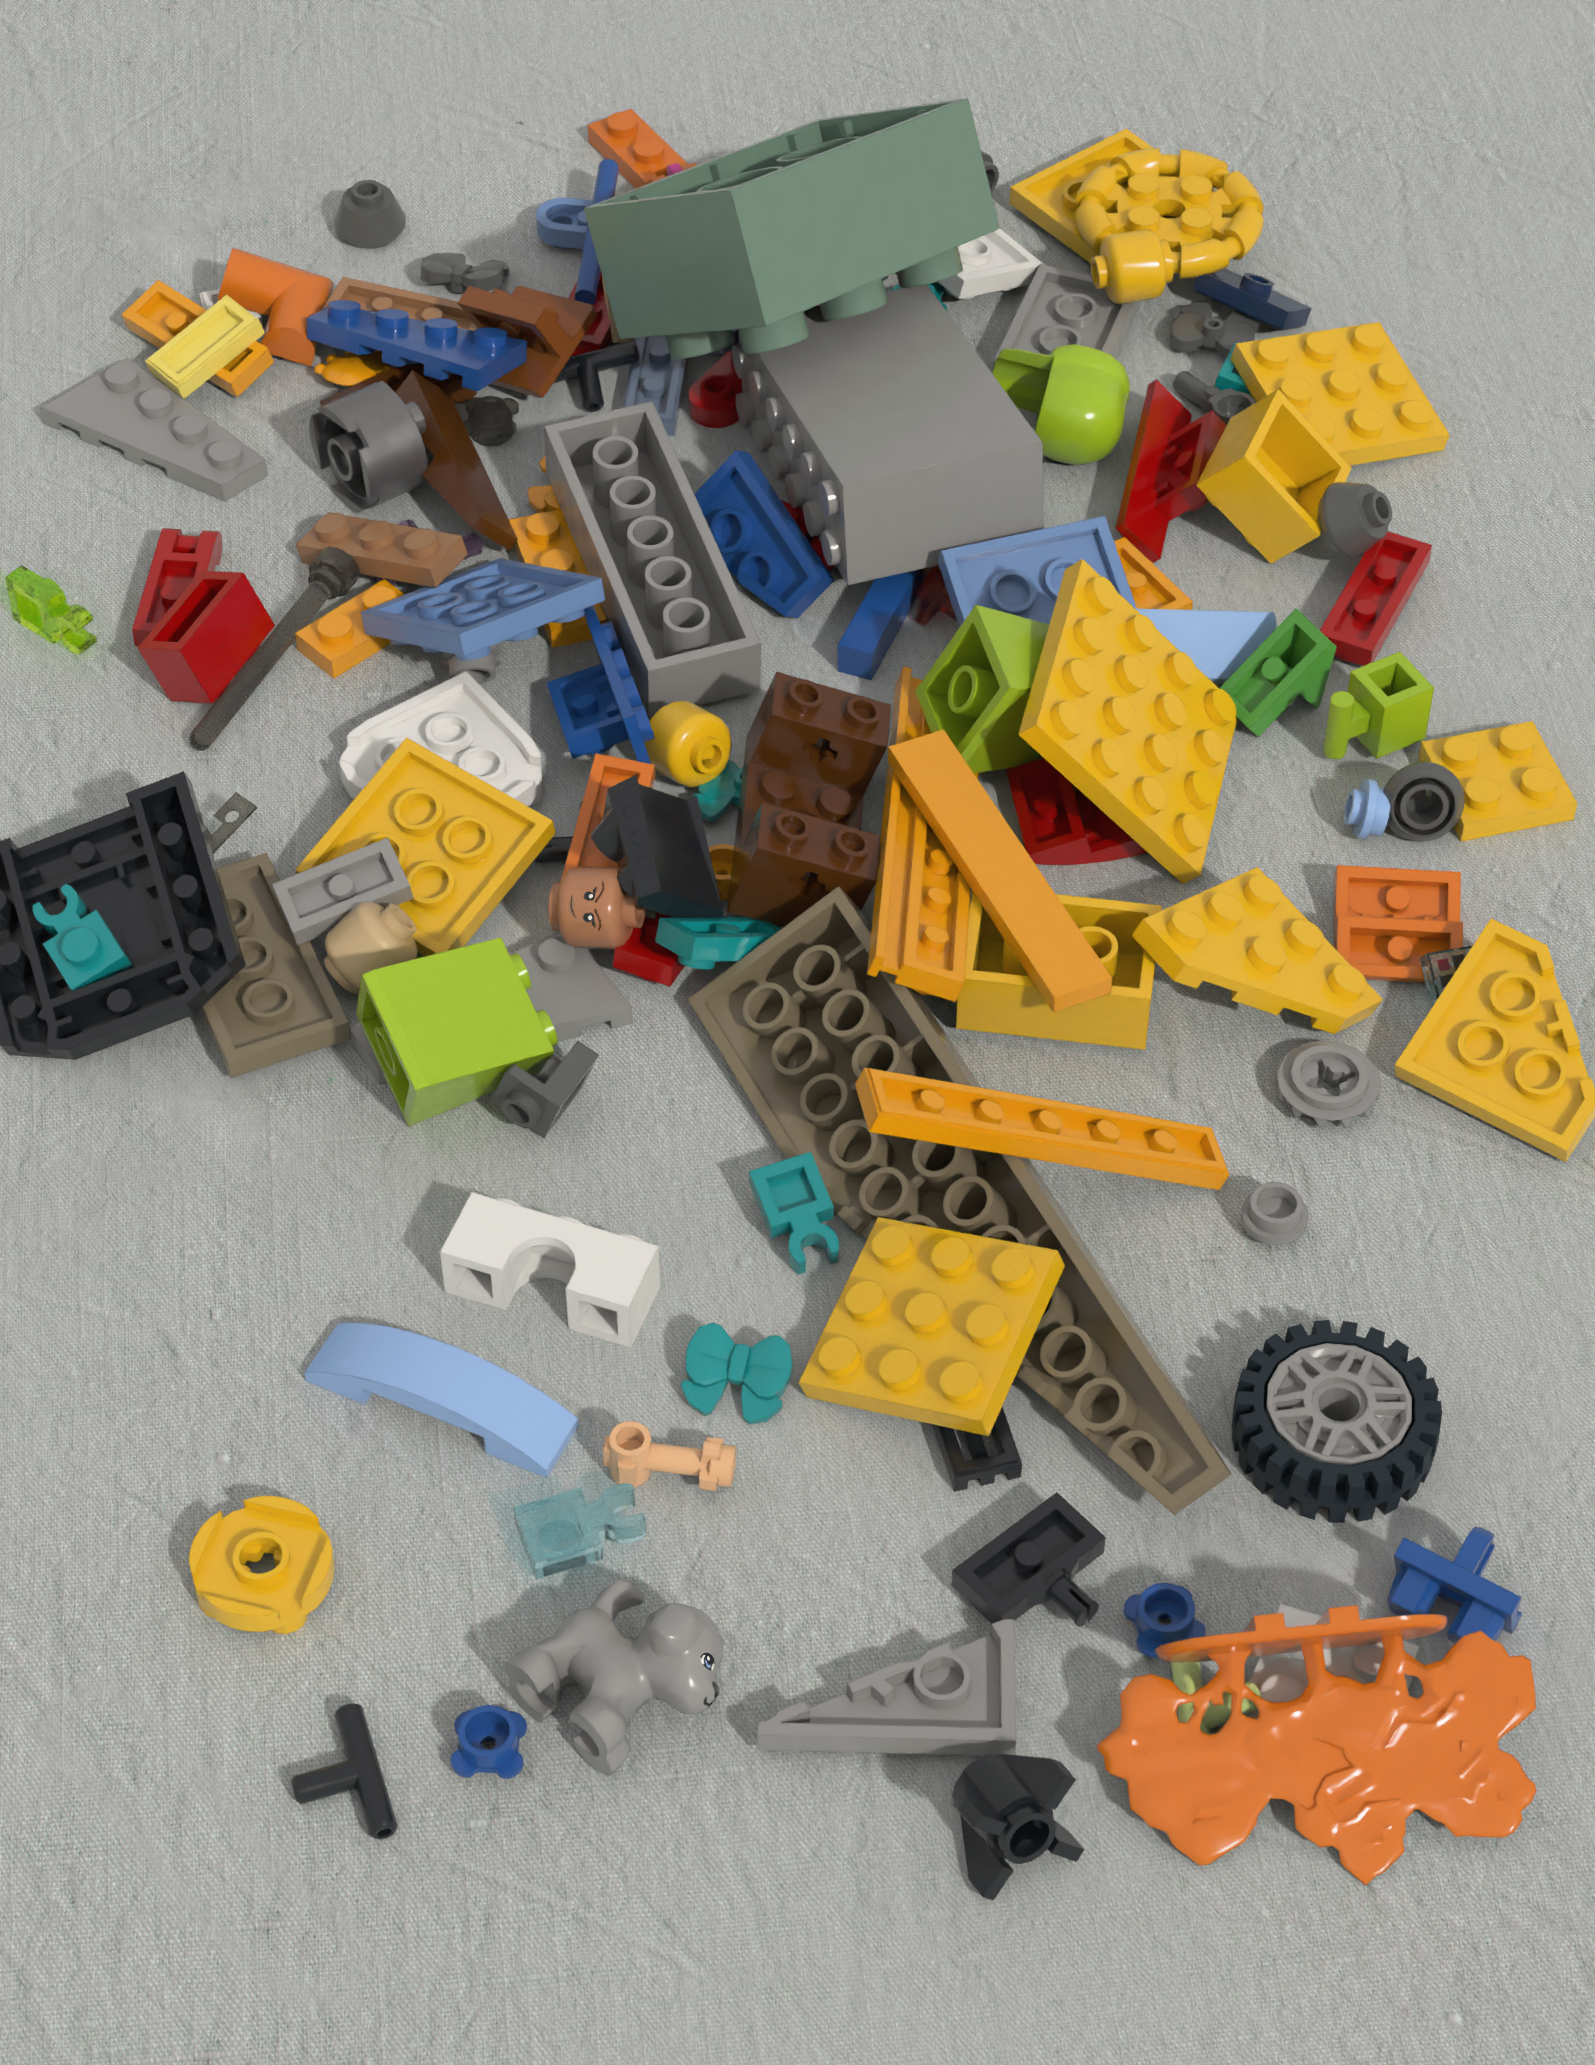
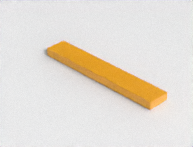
M942 729L889 746V765L1052 1012L1054 1013L1110 994L1112 976L945 730Z
M864 1068L855 1083L868 1131L872 1133L1220 1190L1230 1175L1213 1129L1210 1127L871 1068Z

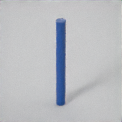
M604 159L599 163L591 205L614 197L619 172V165L614 160ZM587 226L574 299L593 305L596 301L601 270L589 226Z

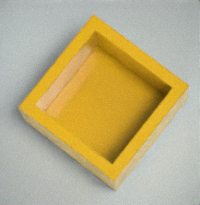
M1277 389L1230 418L1196 486L1205 494L1208 501L1217 507L1243 534L1245 540L1272 564L1320 536L1321 529L1318 520L1319 501L1329 485L1335 482L1346 481L1351 467L1284 394Z

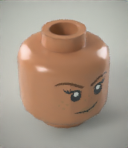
M578 866L568 870L562 881H557L553 884L548 904L549 921L552 929L560 932L563 940L568 945L575 948L615 949V947L625 944L630 938L633 928L642 927L646 909L636 906L634 899L623 890L617 880L620 868Z

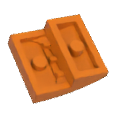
M1337 865L1334 873V948L1351 966L1359 970L1366 980L1441 984L1439 976L1456 972L1452 956L1463 954V950L1458 949L1463 947V922H1460L1461 872ZM1454 949L1451 952L1429 955L1435 976V981H1433L1427 953ZM1448 958L1451 970L1439 971L1437 960Z

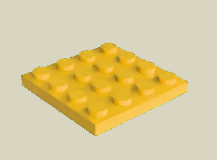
M1081 559L1064 571L1018 735L1177 880L1184 884L1200 876L1236 726V706L1226 691L1219 689L1195 666L1187 654L1180 652L1156 629L1153 622L1147 616L1140 614L1124 599L1107 578L1100 576L1087 562Z

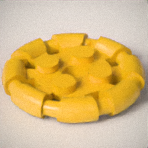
M1151 148L1114 157L1111 160L1110 167L1099 166L1088 175L1081 184L1075 199L1077 210L1074 216L1078 231L1093 251L1099 254L1103 239L1111 234L1150 229L1158 236L1159 240L1165 239L1168 242L1173 258L1174 274H1179V279L1215 273L1228 267L1231 259H1242L1257 243L1264 225V218L1262 216L1264 209L1261 197L1254 185L1240 171L1231 173L1228 171L1226 162L1204 153L1180 149L1179 154H1160V148ZM1159 175H1171V176H1178V177H1170V176H1161V177H1159ZM1162 216H1172L1175 218L1169 219L1163 218Z

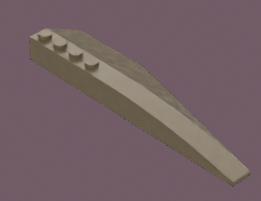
M838 886L688 998L689 1003L785 1158L789 1159L808 1152L812 1153L834 1206V1212L866 1241L877 1218L880 1217L1058 1250L1065 1267L1016 1375L1173 1515H1176L1232 1474L1146 1337L1028 1158L868 1131L855 1083L864 1068L982 1087L918 992L909 987L896 984L895 975L879 970L876 977L867 975L872 922Z

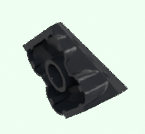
M637 775L608 788L603 818L591 832L590 837L605 856L617 863L620 868L617 880L623 890L634 899L636 906L674 918H724L697 795L685 800L638 784Z

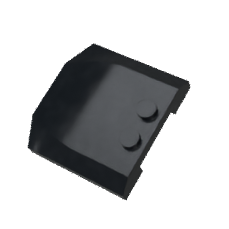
M184 771L126 793L130 805L126 808L18 848L10 838L0 841V1045L9 1055L77 1060L195 1015L246 966L193 785ZM65 884L73 887L82 898L87 908V915L94 910L99 912L133 964L132 967L124 972L74 991L70 989L43 943L53 938L54 935L49 934L33 914V905L37 902H40L50 915H57L63 912L67 906V899L60 887Z

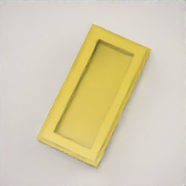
M226 294L146 359L145 362L152 375L185 399L264 335L265 331L260 320Z

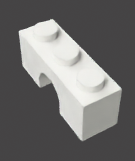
M471 1192L440 1251L444 1293L506 1311L515 1293L524 1284L540 1278L557 1279L568 1284L566 1287L569 1330L630 1348L660 1289L659 1246L647 1243L634 1235H619L582 1224L572 1217L553 1216L522 1207L509 1199H495Z

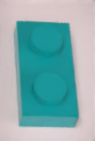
M749 917L659 918L655 942L678 954L677 961L682 965L696 969H713L716 961H729L735 964L781 930V928L770 922Z

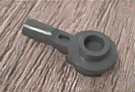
M1187 371L1180 372L1173 381V388L1206 412L1213 411L1226 426L1230 418L1256 403V400L1247 393L1238 392L1232 388L1221 391L1215 386H1207Z

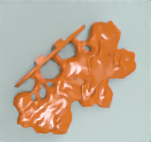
M1358 1605L1328 1608L1315 1625L1285 1628L1284 1613L1253 1616L1243 1632L1190 1638L1157 1647L1155 1652L1164 1661H1215L1219 1669L1205 1686L1191 1695L1181 1691L1172 1680L1154 1674L1133 1677L1120 1694L1122 1710L1120 1726L1097 1744V1750L1104 1757L1105 1770L1111 1775L1127 1780L1130 1810L1140 1815L1148 1826L1165 1831L1173 1846L1199 1866L1211 1864L1227 1852L1244 1843L1256 1826L1257 1816L1270 1799H1285L1294 1805L1295 1828L1298 1832L1319 1847L1333 1846L1337 1849L1341 1864L1366 1886L1377 1875L1384 1873L1405 1852L1403 1838L1406 1833V1819L1416 1809H1419L1433 1820L1443 1823L1455 1837L1504 1838L1514 1833L1523 1821L1521 1811L1532 1802L1536 1793V1785L1527 1777L1519 1761L1513 1755L1499 1749L1498 1741L1517 1727L1536 1709L1531 1661L1523 1655L1509 1656L1500 1642L1492 1640L1480 1630L1464 1635L1450 1648L1442 1660L1427 1665L1422 1664L1404 1651L1403 1640L1419 1638L1443 1630L1447 1625V1617L1443 1615L1418 1614L1360 1620ZM1383 1644L1385 1654L1374 1682L1363 1684L1346 1676H1335L1326 1670L1323 1649ZM1303 1652L1308 1685L1300 1697L1291 1701L1270 1702L1256 1695L1245 1685L1244 1667L1247 1657ZM1404 1675L1418 1677L1422 1683L1423 1694L1419 1699L1409 1696ZM1226 1691L1232 1694L1231 1715L1218 1733L1211 1735L1203 1733L1200 1725L1210 1701L1213 1705L1224 1704L1223 1693ZM1244 1698L1253 1701L1259 1710L1257 1719L1241 1713L1242 1700ZM1193 1702L1194 1712L1187 1723L1179 1722L1176 1714L1178 1706Z

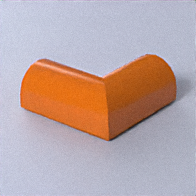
M232 247L217 300L222 299L227 294L244 309L269 316L261 344L269 349L271 355L311 367L318 342L307 339V318L322 310L332 294L333 282L327 277Z

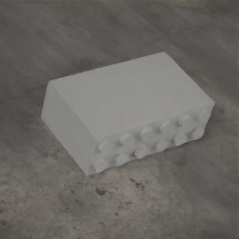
M927 284L887 291V304L852 317L824 320L820 305L805 310L804 315L810 334L809 337L783 348L746 354L742 347L740 335L739 344L732 347L735 371L737 376L742 378L743 393L736 394L735 399L740 423L743 427L749 426L752 430L757 451L767 454L774 478L776 480H783L786 485L791 506L801 509L809 535L819 538L827 564L837 567L847 585L939 565L938 558L941 550L1044 529L1043 442Z

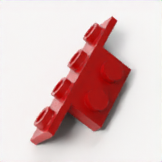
M1157 379L1148 384L1115 527L1122 537L1130 541L1152 563L1161 559L1169 521L1188 510L1196 511L1208 502L1205 494L1196 484L1226 428V424L1213 411L1190 423L1192 414Z

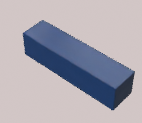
M923 569L883 577L873 581L838 643V672L868 680L873 679L922 590Z

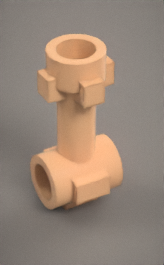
M625 1421L616 1425L610 1432V1435L605 1437L603 1466L610 1468L612 1479L624 1487L640 1486L649 1479L651 1471L698 1476L699 1489L717 1491V1486L732 1488L737 1446L724 1444V1439L706 1437L703 1449L651 1443V1434L646 1426L635 1421Z

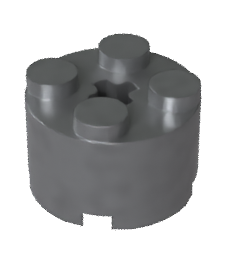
M384 381L370 384L317 408L320 412L311 415L309 433L315 458L321 470L329 466L331 467L338 483L330 487L337 498L350 510L359 513L368 508H373L428 482L422 476L430 464L421 434L426 432L425 418L420 408L414 402L405 404Z

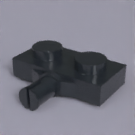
M1056 1492L952 1570L951 1586L991 1624L1003 1619L1016 1620L1033 1606L1052 1600L1074 1621L1076 1626L1081 1627L1085 1625L1086 1620L1089 1622L1098 1611L1099 1604L1092 1600L1072 1579L1075 1574L1104 1553L1106 1537Z

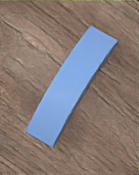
M338 1323L304 1372L305 1381L364 1405L372 1393L484 1437L486 1454L545 1478L548 1477L579 1427L578 1418L539 1389L503 1368L453 1345L393 1327L367 1323Z

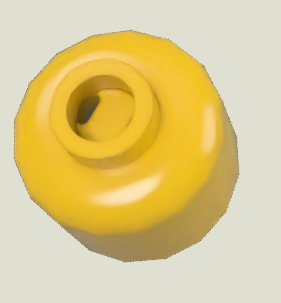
M1150 229L1116 233L1105 237L1100 246L1099 256L1091 258V274L1096 289L1104 288L1108 298L1115 304L1150 300L1161 296L1166 283L1172 282L1174 275L1173 258L1168 242L1165 239L1159 240L1158 236Z
M688 701L671 702L661 707L652 716L649 722L655 739L644 742L651 764L655 765V771L687 787H697L715 779L725 769L731 756L732 738L729 728L719 716Z

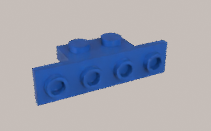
M592 605L584 609V616L601 664L546 683L572 759L586 754L604 753L615 744L630 740L637 761L651 764L644 742L653 740L655 737L646 710L641 702L633 676H631L612 621L600 624L595 608Z

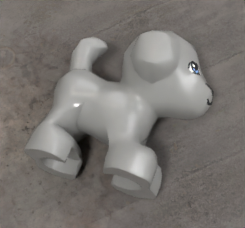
M618 1580L604 1588L590 1607L574 1610L569 1614L552 1637L525 1648L505 1663V1669L510 1680L509 1690L512 1697L537 1722L542 1723L558 1707L562 1695L561 1688L576 1685L582 1687L587 1698L577 1705L569 1717L571 1722L583 1729L573 1739V1742L583 1759L594 1770L606 1775H611L622 1765L631 1749L625 1736L627 1730L626 1720L653 1697L666 1702L680 1713L688 1715H698L710 1708L719 1694L717 1671L723 1658L724 1640L706 1613L693 1606L668 1603L649 1615L638 1637L633 1642L623 1637L613 1623L618 1612L642 1604L645 1596L633 1582Z

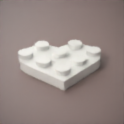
M467 671L360 724L349 732L347 736L348 746L339 759L341 782L349 796L353 799L363 790L406 737L526 806L537 803L543 797L541 752L535 742Z

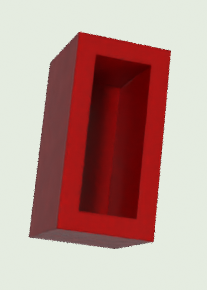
M201 571L139 645L138 650L170 701L213 704L216 699L226 692L228 684L246 661L258 652L259 645L275 627V624L244 572Z

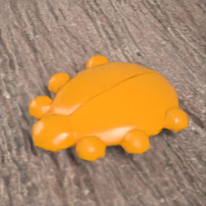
M376 350L373 353L364 355L345 351L344 355L341 356L330 354L326 359V366L324 364H317L314 367V372L321 374L329 382L352 387L392 369L390 364L382 362V351Z

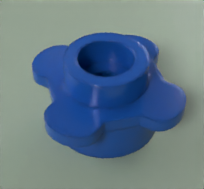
M1171 1583L1154 1584L1145 1589L1142 1594L1130 1596L1124 1604V1616L1126 1619L1134 1622L1139 1635L1136 1642L1137 1649L1146 1656L1158 1657L1155 1649L1161 1645L1205 1636V1626L1194 1618L1195 1604L1192 1594L1182 1586ZM1158 1619H1168L1171 1623L1162 1625L1158 1622Z
M484 1705L465 1711L456 1718L454 1728L458 1735L459 1743L458 1750L451 1755L450 1761L451 1767L457 1775L468 1778L477 1772L496 1773L503 1779H510L522 1771L524 1760L523 1756L519 1753V1741L527 1732V1724L521 1714L514 1711H506L494 1705ZM494 1741L496 1743L490 1749L482 1746L483 1742Z

